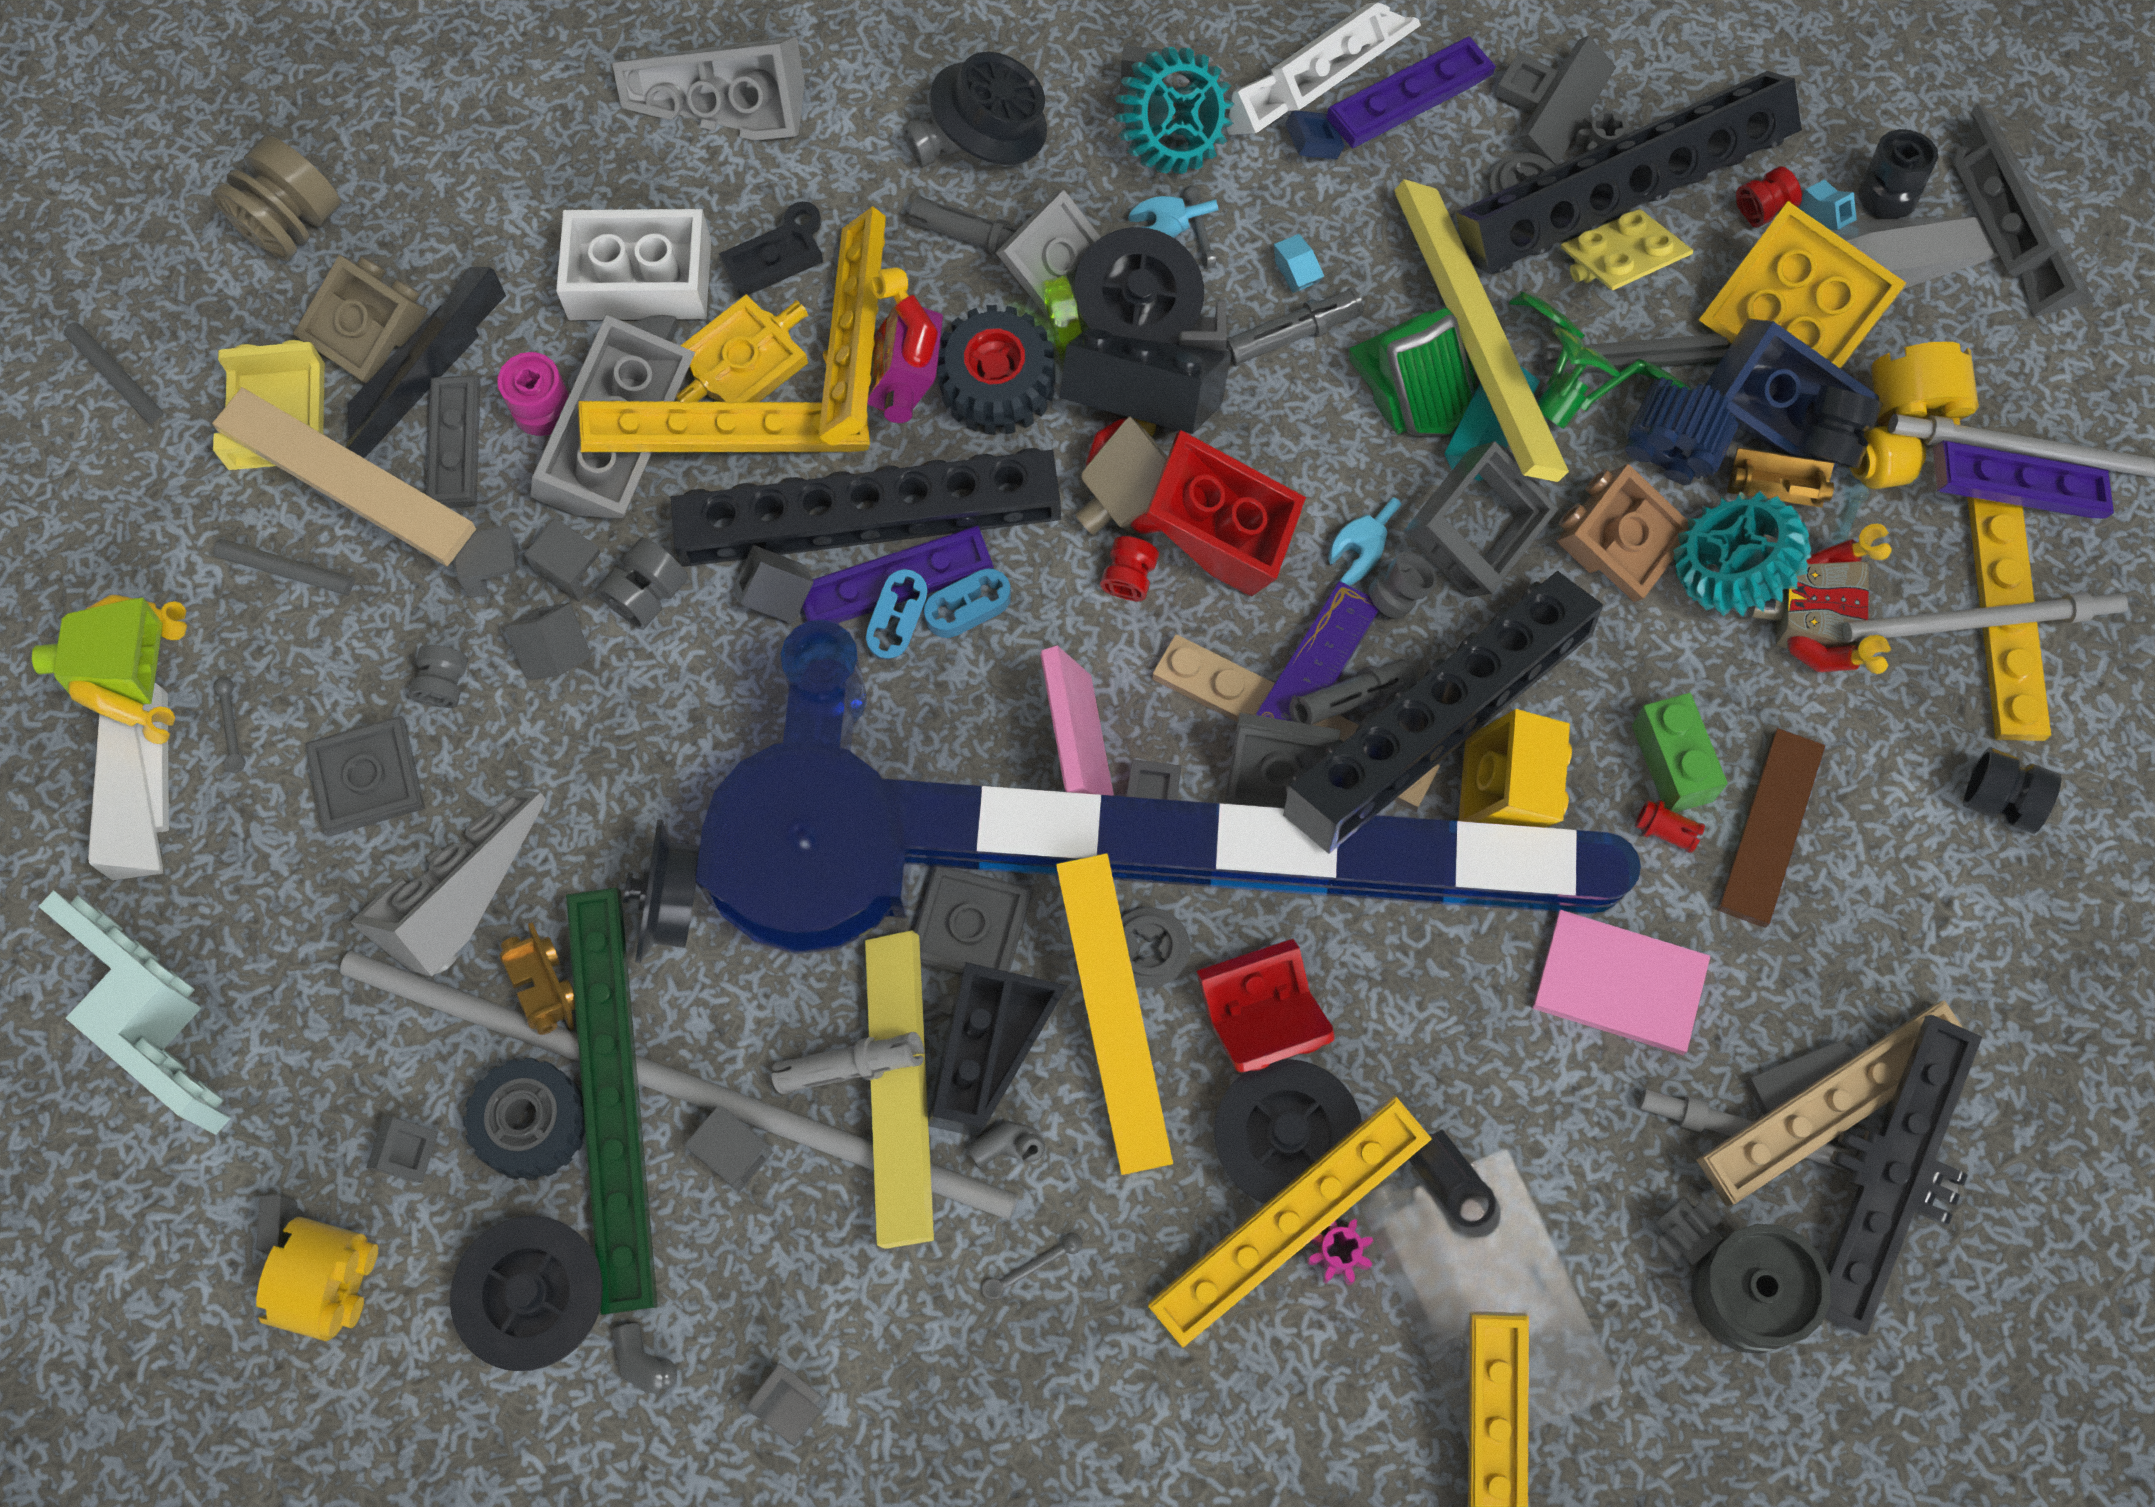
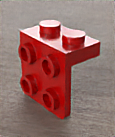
M1294 938L1196 971L1210 1024L1232 1065L1238 1072L1261 1070L1276 1061L1297 1054L1314 1052L1335 1039L1333 1026L1309 990L1301 951Z

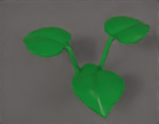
M1519 291L1509 302V305L1534 307L1552 319L1557 325L1552 332L1559 338L1563 347L1553 374L1546 383L1549 386L1537 404L1543 416L1563 429L1566 428L1579 408L1587 412L1593 402L1633 374H1641L1657 380L1661 377L1673 380L1672 385L1675 384L1679 388L1686 386L1688 390H1691L1686 384L1667 371L1640 358L1619 372L1602 354L1584 346L1581 340L1585 335L1569 318L1537 296ZM1569 357L1570 363L1577 365L1571 374L1565 371L1562 375ZM1587 364L1598 367L1613 376V378L1591 394L1584 396L1589 387L1578 380Z

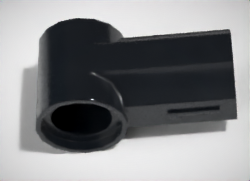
M1443 1129L1434 1134H1429L1432 1140L1412 1155L1408 1161L1463 1233L1472 1237H1484L1492 1233L1498 1227L1501 1219V1207L1492 1189L1484 1183ZM1479 1196L1488 1201L1487 1213L1482 1218L1470 1221L1461 1216L1462 1204L1467 1199Z

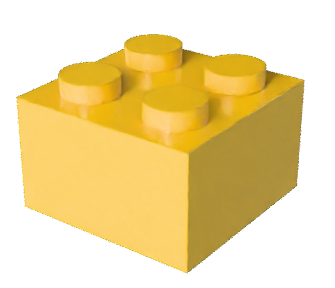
M1514 709L1481 728L1465 741L1458 821L1548 828L1563 821L1569 802V796L1565 789L1567 766L1572 756V747L1569 743L1570 723Z

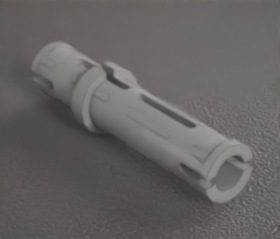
M915 1032L874 1041V1037H868L858 1040L856 1045L847 1048L835 1049L792 1060L777 1061L772 1069L774 1071L784 1070V1072L772 1073L773 1085L780 1094H788L805 1088L836 1083L857 1077H865L866 1080L878 1079L887 1071L921 1065L924 1058L921 1055L915 1057L913 1055L924 1054L923 1043Z

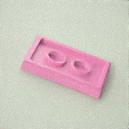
M1058 645L1041 650L1042 654L1040 656L1065 791L1101 795L1100 816L1116 813L1117 809L1092 677Z
M1560 910L1556 917L1532 1009L1684 1055L1688 1050L1710 955Z

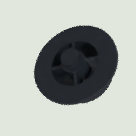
M979 52L971 55L965 62L956 63L944 68L932 82L929 93L932 114L948 138L967 153L995 164L1016 165L1031 160L1042 149L1047 137V123L1043 114L1045 107L1044 91L1036 76L1016 59L997 52Z
M1130 227L1106 234L1093 243L1086 251L1076 271L1074 298L1078 312L1088 329L1104 330L1115 336L1176 344L1179 342V333L1191 331L1200 316L1204 302V282L1196 260L1179 241L1158 230Z
M657 819L649 870L644 869L643 879L632 878V872L627 874L623 903H628L629 898L639 900L638 910L643 911L635 959L636 963H641L653 944L685 948L689 932L701 846L670 842L662 819Z
M1282 1059L1271 1063L1264 1069L1250 1070L1243 1073L1228 1088L1216 1113L1214 1124L1216 1151L1220 1163L1233 1183L1251 1198L1265 1204L1361 1124L1362 1118L1353 1096L1333 1074L1306 1061Z
M524 1216L506 1220L480 1235L469 1246L459 1261L450 1290V1310L453 1324L466 1347L475 1356L492 1366L521 1372L551 1366L577 1349L592 1330L602 1303V1272L591 1246L577 1231L568 1225L541 1216Z

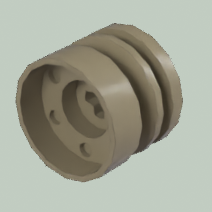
M264 135L244 156V164L252 177L239 170H231L227 174L229 185L218 183L211 191V197L230 223L244 237L255 245L268 250L280 260L290 261L297 253V247L294 243L304 245L309 240V234L300 220L314 227H321L340 207L341 200L329 181L300 153L283 141L271 135Z

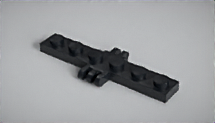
M1925 1016L1880 1133L1877 1134L1866 1130L1863 1138L1841 1131L1837 1142L1857 1151L1856 1156L1852 1158L1841 1152L1833 1151L1830 1162L1848 1170L1849 1173L1846 1181L1858 1186V1189L1826 1268L1830 1276L1831 1302L1825 1319L1860 1335L1867 1336L1914 1213L1949 1226L1953 1215L1942 1208L1933 1206L1934 1200L1936 1198L1956 1206L1960 1194L1941 1186L1942 1179L1964 1186L1968 1175L1935 1159L1981 1043L1982 1036L1937 1016Z

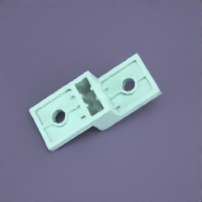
M53 890L38 907L111 968L66 1019L178 1116L216 1135L231 1119L218 1108L224 1099L200 1080L197 1082L185 1073L187 1067L164 1050L201 1009L199 1005L189 998L195 989L175 972L169 971L160 964L157 956L134 939L133 941L122 932L123 928L100 909L97 910L79 895L70 902Z

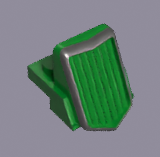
M1448 308L1441 309L1435 313L1429 310L1349 348V361L1372 389L1375 405L1397 435L1408 431L1411 435L1446 437L1451 436L1458 428L1477 387L1470 358L1464 350L1458 321Z

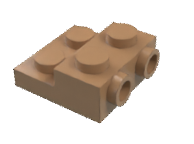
M1629 464L1610 472L1607 469H1603L1586 486L1585 490L1591 496L1583 506L1576 504L1561 518L1559 526L1564 531L1556 542L1589 573L1600 570L1633 602H1636L1646 597L1674 559L1675 554L1673 550L1681 546L1678 533L1690 531L1688 520Z

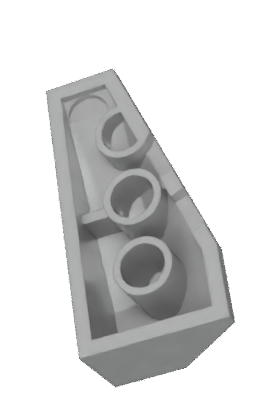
M1980 216L1856 220L1839 230H1831L1905 281L1907 285L1904 289L2000 256Z

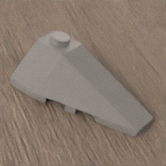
M797 36L735 43L621 60L612 63L622 109L673 120L678 115L701 120L700 128L713 131L716 130L718 124L740 129L739 137L750 140L799 135L805 80Z
M514 791L467 827L465 831V836L469 839L463 845L461 843L453 844L444 850L438 848L426 857L430 862L429 870L408 884L401 876L382 891L351 923L358 931L409 971L431 977L434 974L445 971L458 958L457 952L470 940L546 799L541 792Z

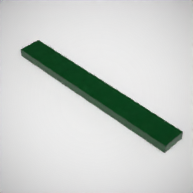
M617 887L567 894L595 1253L603 1279L600 1313L601 1315L658 1308L621 890Z

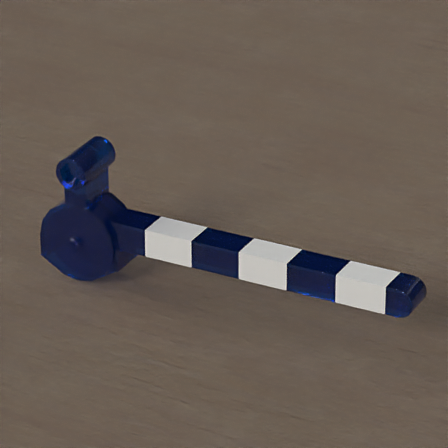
M827 620L807 621L794 628L786 637L780 653L782 670L789 688L783 743L773 744L739 762L714 791L702 826L696 882L709 904L720 912L722 918L751 941L792 954H804L840 949L872 932L885 917L906 918L911 865L1058 876L1056 864L1108 853L1113 880L1548 912L1563 910L1577 914L1603 913L1614 907L1631 891L1639 880L1641 865L1639 855L1632 844L1623 837L1608 832L1375 815L1328 854L1283 816L1285 808L882 779L876 770L851 752L853 725L863 715L867 703L866 685L856 643L850 633L838 623Z

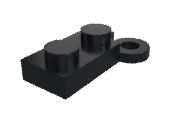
M803 201L792 204L785 212V225L719 253L721 263L740 299L746 294L755 293L823 263L821 250L812 236L821 226L820 212L814 204ZM802 214L811 217V220L804 225H799L795 222L796 217Z

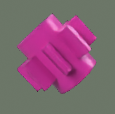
M1353 1219L1347 1227H1337V1223L1334 1221L1326 1228L1328 1233L1325 1237L1318 1234L1310 1241L1312 1244L1319 1246L1318 1253L1309 1257L1307 1263L1308 1265L1321 1263L1323 1268L1326 1269L1323 1276V1282L1326 1284L1332 1279L1334 1274H1343L1347 1285H1352L1355 1281V1275L1352 1270L1354 1266L1363 1270H1369L1373 1264L1368 1258L1362 1256L1363 1249L1372 1244L1373 1238H1360L1355 1232L1357 1227L1356 1219ZM1335 1238H1338L1342 1246L1351 1245L1353 1248L1345 1264L1342 1263L1339 1256L1330 1257L1327 1253L1334 1244Z

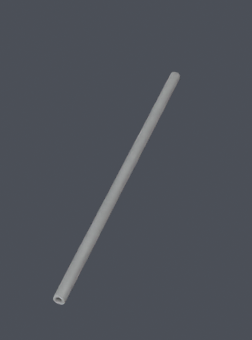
M349 951L341 962V975L580 1062L578 1034L557 1027L548 1034L539 1035L536 1029L529 1027L527 1018L523 1013L354 951ZM636 1055L638 1084L710 1111H714L718 1106H723L743 1123L874 1171L872 1141ZM930 1163L931 1189L933 1193L1009 1221L1011 1220L1019 1195Z

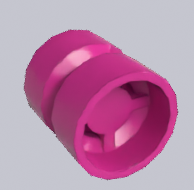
M536 352L520 353L510 358L501 367L497 377L498 389L513 419L521 430L535 436L551 435L569 397V393L553 360L544 354Z

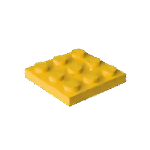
M1788 201L1700 317L1699 321L1722 337H1726L1730 343L1734 341L1747 319L1774 321L1841 369L1907 283Z

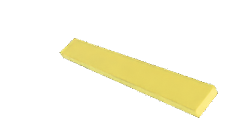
M1403 179L1394 190L1395 195L1443 301L1458 321L1463 345L1522 475L1558 482L1569 470L1438 190Z

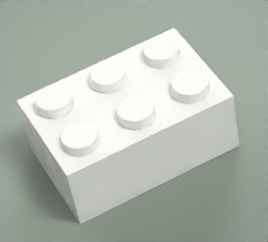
M703 209L563 210L556 291L568 320H603L605 315L618 320H640L654 315H669L677 319H706L711 237Z

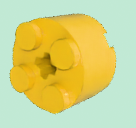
M1928 342L1904 347L1905 357L1891 361L1890 353H1887L1876 359L1871 365L1874 393L1879 396V401L1883 403L1877 419L1880 426H1887L1893 414L1927 419L1933 415L1951 418L1954 424L1961 425L1960 420L1975 413L1979 407L1971 350L1967 347L1962 353L1959 343Z
M304 1217L294 1218L283 1230L292 1234L284 1248L273 1245L265 1262L258 1285L256 1307L266 1309V1315L260 1316L258 1319L260 1323L318 1340L329 1341L338 1334L343 1326L352 1329L357 1324L364 1306V1298L358 1296L357 1293L363 1276L369 1275L376 1263L378 1245L368 1242L366 1236L358 1232Z

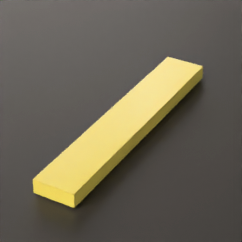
M912 930L865 940L869 1037H874V1041L915 1032L921 1038L924 1047V1054L913 1055L914 1057L921 1055L924 1058L921 1065L884 1072L882 1077L871 1080L877 1246L884 1249L934 1241L919 935Z

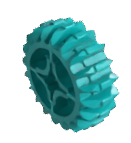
M1164 47L1161 55L1157 51H1151L1145 54L1146 64L1135 62L1131 65L1136 78L1124 77L1120 80L1128 92L1127 95H1117L1114 98L1117 103L1124 104V113H1117L1113 117L1116 122H1125L1126 128L1119 133L1118 137L1125 141L1132 140L1127 152L1131 156L1141 155L1140 164L1149 168L1155 165V170L1159 173L1167 174L1172 169L1176 174H1184L1187 172L1188 166L1191 169H1199L1203 167V157L1213 159L1217 156L1213 143L1224 144L1228 141L1221 132L1222 127H1230L1234 124L1230 118L1225 117V109H1230L1235 104L1231 102L1232 100H1225L1223 94L1228 91L1231 85L1225 81L1217 82L1223 69H1220L1218 66L1208 67L1209 57L1205 54L1194 56V50L1191 48H1180L1177 52L1175 47ZM1177 72L1185 76L1190 82L1186 87H1178L1175 90L1172 86H1166L1162 79L1171 73ZM1150 102L1151 112L1148 117V103ZM1199 106H1200V118H1199V116H1198ZM1173 131L1176 135H1183L1187 140L1182 145L1173 149L1165 147L1158 141L1163 135H1170Z
M1741 491L1734 501L1728 502L1723 497H1720L1719 506L1713 509L1702 506V517L1700 519L1688 518V528L1690 531L1678 533L1681 546L1673 550L1677 569L1675 572L1680 583L1683 584L1686 594L1693 601L1698 600L1699 604L1706 611L1715 607L1723 616L1732 608H1735L1736 612L1744 617L1748 607L1756 606L1764 612L1765 602L1772 598L1782 602V590L1797 589V576L1807 574L1808 564L1806 560L1811 558V546L1808 540L1809 533L1805 523L1801 522L1798 512L1793 509L1792 505L1785 506V503L1778 496L1768 500L1761 491L1752 499H1748ZM1764 535L1778 539L1777 543L1768 542ZM1708 564L1717 565L1719 573L1707 569Z

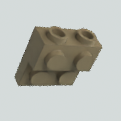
M339 254L293 334L304 342H311L317 351L361 381L367 383L384 365L395 345L401 347L415 333L428 309L417 302L421 293L398 279L394 281L393 285L382 279L386 270L364 256H361L358 262Z

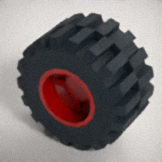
M986 305L987 312L979 313L977 308L967 311V320L963 321L957 317L951 323L952 333L944 331L940 338L941 348H939L938 382L943 403L946 408H951L952 417L958 422L965 417L967 428L975 432L979 424L984 425L985 433L988 435H996V427L1005 426L1006 434L1016 432L1015 423L1021 421L1025 428L1034 424L1033 412L1042 417L1047 411V400L1052 402L1055 393L1054 384H1056L1054 349L1052 342L1047 339V331L1042 324L1035 327L1034 317L1027 312L1022 317L1017 316V308L1007 306L1005 312L997 311V305Z

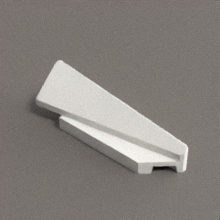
M1379 2L1364 5L1272 68L1273 74L1235 90L1231 101L1235 105L1230 108L1229 118L1234 124L1227 127L1228 134L1257 133L1286 112L1302 109L1421 26L1419 19L1398 15L1389 11L1390 7Z
M156 683L154 684L152 704L143 705V709L148 712L159 706L168 708V693ZM99 714L88 854L89 863L111 880L163 874L157 832L169 831L168 741L163 744H154L144 737L142 732L143 725L136 723L131 727ZM158 721L153 722L155 727L168 731V725Z

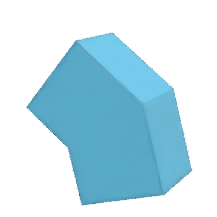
M1825 179L1805 189L1802 195V202L1798 208L1828 229L1839 230L1857 220L1854 192L1837 191Z
M1300 234L1274 244L1276 265L1293 293L1319 283L1324 277L1313 250Z

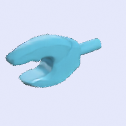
M1159 196L1139 203L1130 212L1128 220L1130 222L1154 220L1155 223L1153 225L1143 228L1158 230L1175 238L1181 232H1185L1190 228L1189 218L1215 212L1219 209L1216 199L1185 207L1183 198Z
M1392 497L1375 518H1372L1370 515H1364L1352 520L1335 536L1328 553L1330 565L1335 563L1347 550H1354L1360 556L1353 561L1351 568L1340 580L1341 582L1350 586L1369 574L1382 556L1388 534L1384 525L1401 506V502L1398 499Z

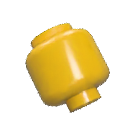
M1888 425L1874 427V429L1864 432L1863 437L1867 440L1868 446L1860 468L1849 467L1852 475L1870 489L1876 490L1907 485L1919 476L1926 460V447L1919 438L1890 433Z

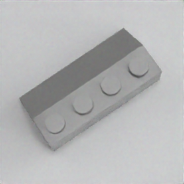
M605 315L532 476L530 497L575 516L624 518L652 452H580L578 401H675L695 352L609 315Z

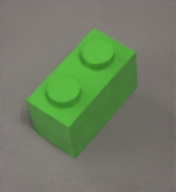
M1691 692L1642 707L1632 724V728L1660 799L1665 802L1664 808L1676 813L1714 802L1728 782Z

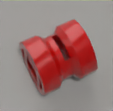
M1779 166L1764 174L1762 181L1752 180L1738 187L1736 191L1738 209L1751 226L1755 228L1771 222L1776 213H1779L1788 201L1796 207H1799L1802 202L1801 186L1792 171L1783 166Z
M1129 536L1117 537L1114 539L1110 550V558L1113 562L1111 566L1104 569L1100 587L1103 591L1115 597L1134 602L1143 601L1146 599L1150 587V581L1147 578L1148 573L1155 569L1159 558V551L1155 546L1142 539Z

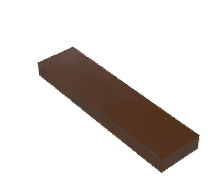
M1779 728L1773 733L1717 911L1763 928L1770 924L1826 745Z

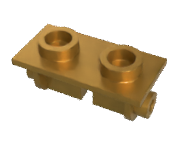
M1737 447L1727 493L1739 495L1741 491L1745 496L1754 497L1761 491L1768 499L1778 496L1783 502L1822 508L1824 501L1830 502L1833 496L1834 483L1830 482L1835 463Z
M533 922L529 923L530 938L521 941L519 937H511L503 941L500 945L502 952L499 954V958L506 969L513 988L529 982L534 984L533 987L517 993L518 1000L531 1029H536L539 1035H545L554 1031L558 1027L557 1022L564 1019L569 1031L574 1030L571 1013L575 1009L574 991L568 979L559 982L553 970V967L560 965L551 939L549 936L540 939Z

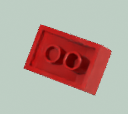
M1180 430L1175 436L1145 516L1209 575L1252 597L1277 579L1306 497Z

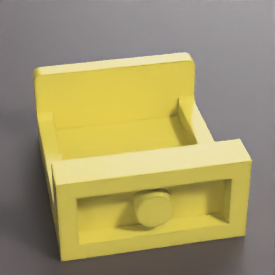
M288 340L277 345L256 346L242 344L235 348L218 350V361L226 371L225 407L243 387L323 434L325 363L311 342ZM214 433L213 451L228 470L276 466L222 433Z

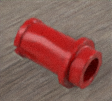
M1647 800L1635 822V827L1643 830L1642 836L1648 838L1652 834L1685 849L1686 852L1691 854L1700 842V839L1696 837L1697 835H1703L1705 824L1697 823L1664 808L1665 802L1658 800L1656 803Z

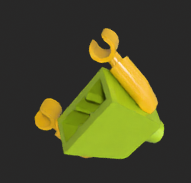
M109 595L84 610L66 614L61 620L58 643L34 646L32 650L34 670L39 675L54 673L57 681L75 702L128 726L133 727L136 723L143 725L142 732L148 741L154 744L166 743L170 733L155 727L153 722L158 721L173 726L175 721L174 713L169 708L162 706L155 707L148 712L143 709V705L152 704L161 636L169 640H179L185 635L187 624L177 620L185 619L186 609L181 603L176 601L168 602L162 609H157L155 603L148 602L144 598Z

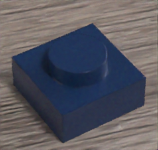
M1299 110L1291 112L1285 125L1298 155L1310 158L1338 159L1345 145L1338 131L1326 118L1327 114Z

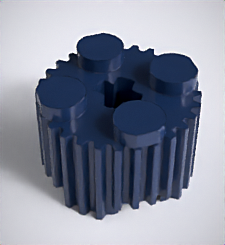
M1661 377L1659 380H1654L1645 395L1627 437L1629 438L1625 451L1634 460L1640 462L1650 461L1665 468L1664 476L1667 479L1687 486L1691 484L1694 477L1700 479L1701 476L1708 478V475L1713 476L1714 473L1718 472L1739 423L1736 421L1735 416L1730 414L1731 411L1726 409L1729 403L1727 400L1728 396L1719 394L1720 391L1718 389L1713 390L1708 384L1705 386L1698 384L1696 389L1688 390L1686 386L1679 388L1675 384L1672 385L1673 380Z

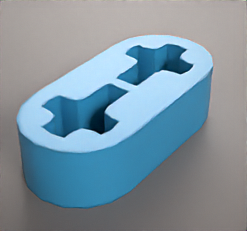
M907 569L896 571L888 577L884 584L866 633L867 647L879 659H895L902 655L909 645L928 591L926 582L915 571ZM905 579L914 582L913 591L919 594V598L917 601L909 599L906 602L903 613L893 610L898 594L891 591V588L894 584L902 586ZM890 617L899 619L895 635L902 639L899 646L891 645L888 651L881 650L879 648L880 640L873 636L876 629L884 631L887 628Z
M984 569L937 591L928 598L924 607V616L928 629L939 637L951 638L1001 614L1007 609L1011 601V587L1008 578L996 569ZM988 584L991 589L1000 587L997 590L998 599L990 601L987 596H983L971 602L982 595V585ZM945 605L948 610H954L965 605L954 612L955 620L953 622L947 623L944 618L935 620L939 616L938 608Z

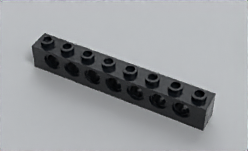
M1765 71L1456 211L1462 243L1472 265L1489 274L1507 271L1513 266L1514 262L1529 255L1546 253L1552 249L1553 244L1568 237H1578L1582 233L1592 230V226L1607 219H1618L1623 214L1631 212V208L1642 203L1664 199L1669 195V191L1684 184L1701 182L1708 177V173L1723 166L1740 164L1746 160L1747 155L1760 149H1769L1781 145L1784 142V138L1802 131L1795 78ZM1516 223L1515 228H1514L1513 232L1511 233V229H1512V227L1514 226V224Z
M1026 448L1018 451L1016 454L1003 456L978 454L972 456L969 460L954 462L930 460L921 466L905 468L888 465L879 467L873 472L856 474L838 471L829 474L827 477L805 480L799 477H790L781 480L779 483L759 486L752 483H741L733 486L731 489L718 491L693 489L685 492L684 495L670 496L674 549L682 567L744 560L747 558L752 545L779 555L954 534L975 526H979L980 530L1061 520V500L1053 449L1042 451L1037 448ZM1006 483H1014L1020 486L1017 490L1011 492L999 489ZM959 489L972 491L969 496L963 498L951 495ZM911 495H922L925 497L922 501L914 504L904 501ZM871 500L877 502L870 509L857 508L864 501ZM819 506L830 508L822 515L809 514L811 510ZM768 513H781V516L774 521L762 520ZM723 518L734 519L728 526H714Z
M1556 571L1543 583L1539 581L1534 582L1524 592L1518 603L1511 608L1507 606L1501 608L1494 615L1488 627L1479 634L1475 632L1470 633L1461 642L1457 651L1448 659L1440 658L1429 667L1424 678L1413 687L1406 685L1401 688L1392 699L1390 705L1379 714L1372 712L1366 716L1356 732L1344 742L1337 740L1330 745L1323 754L1322 759L1311 769L1302 768L1296 772L1286 786L1287 799L1283 816L1330 854L1593 636L1603 604L1559 571Z

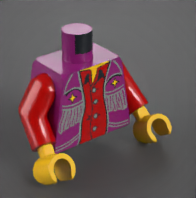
M893 267L879 270L880 277H874L870 281L872 292L878 299L894 297L896 305L874 334L875 346L872 352L871 383L867 404L880 411H884V417L892 423H905L912 418L913 409L935 380L943 314L922 307L914 295L909 296L907 294V274L904 270ZM828 350L823 351V359L826 364Z

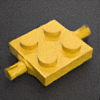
M747 294L680 345L695 352L688 369L693 374L695 380L677 394L675 400L677 402H698L706 395L719 402H760L808 364L806 353L791 339L788 332L797 323L808 317L804 306L800 305L798 300H795L794 303L775 316L762 310Z

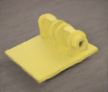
M1641 209L1623 214L1616 220L1594 230L1586 231L1580 236L1561 244V249L1575 259V264L1570 266V274L1575 282L1584 280L1585 283H1589L1597 278L1612 291L1693 254V249Z

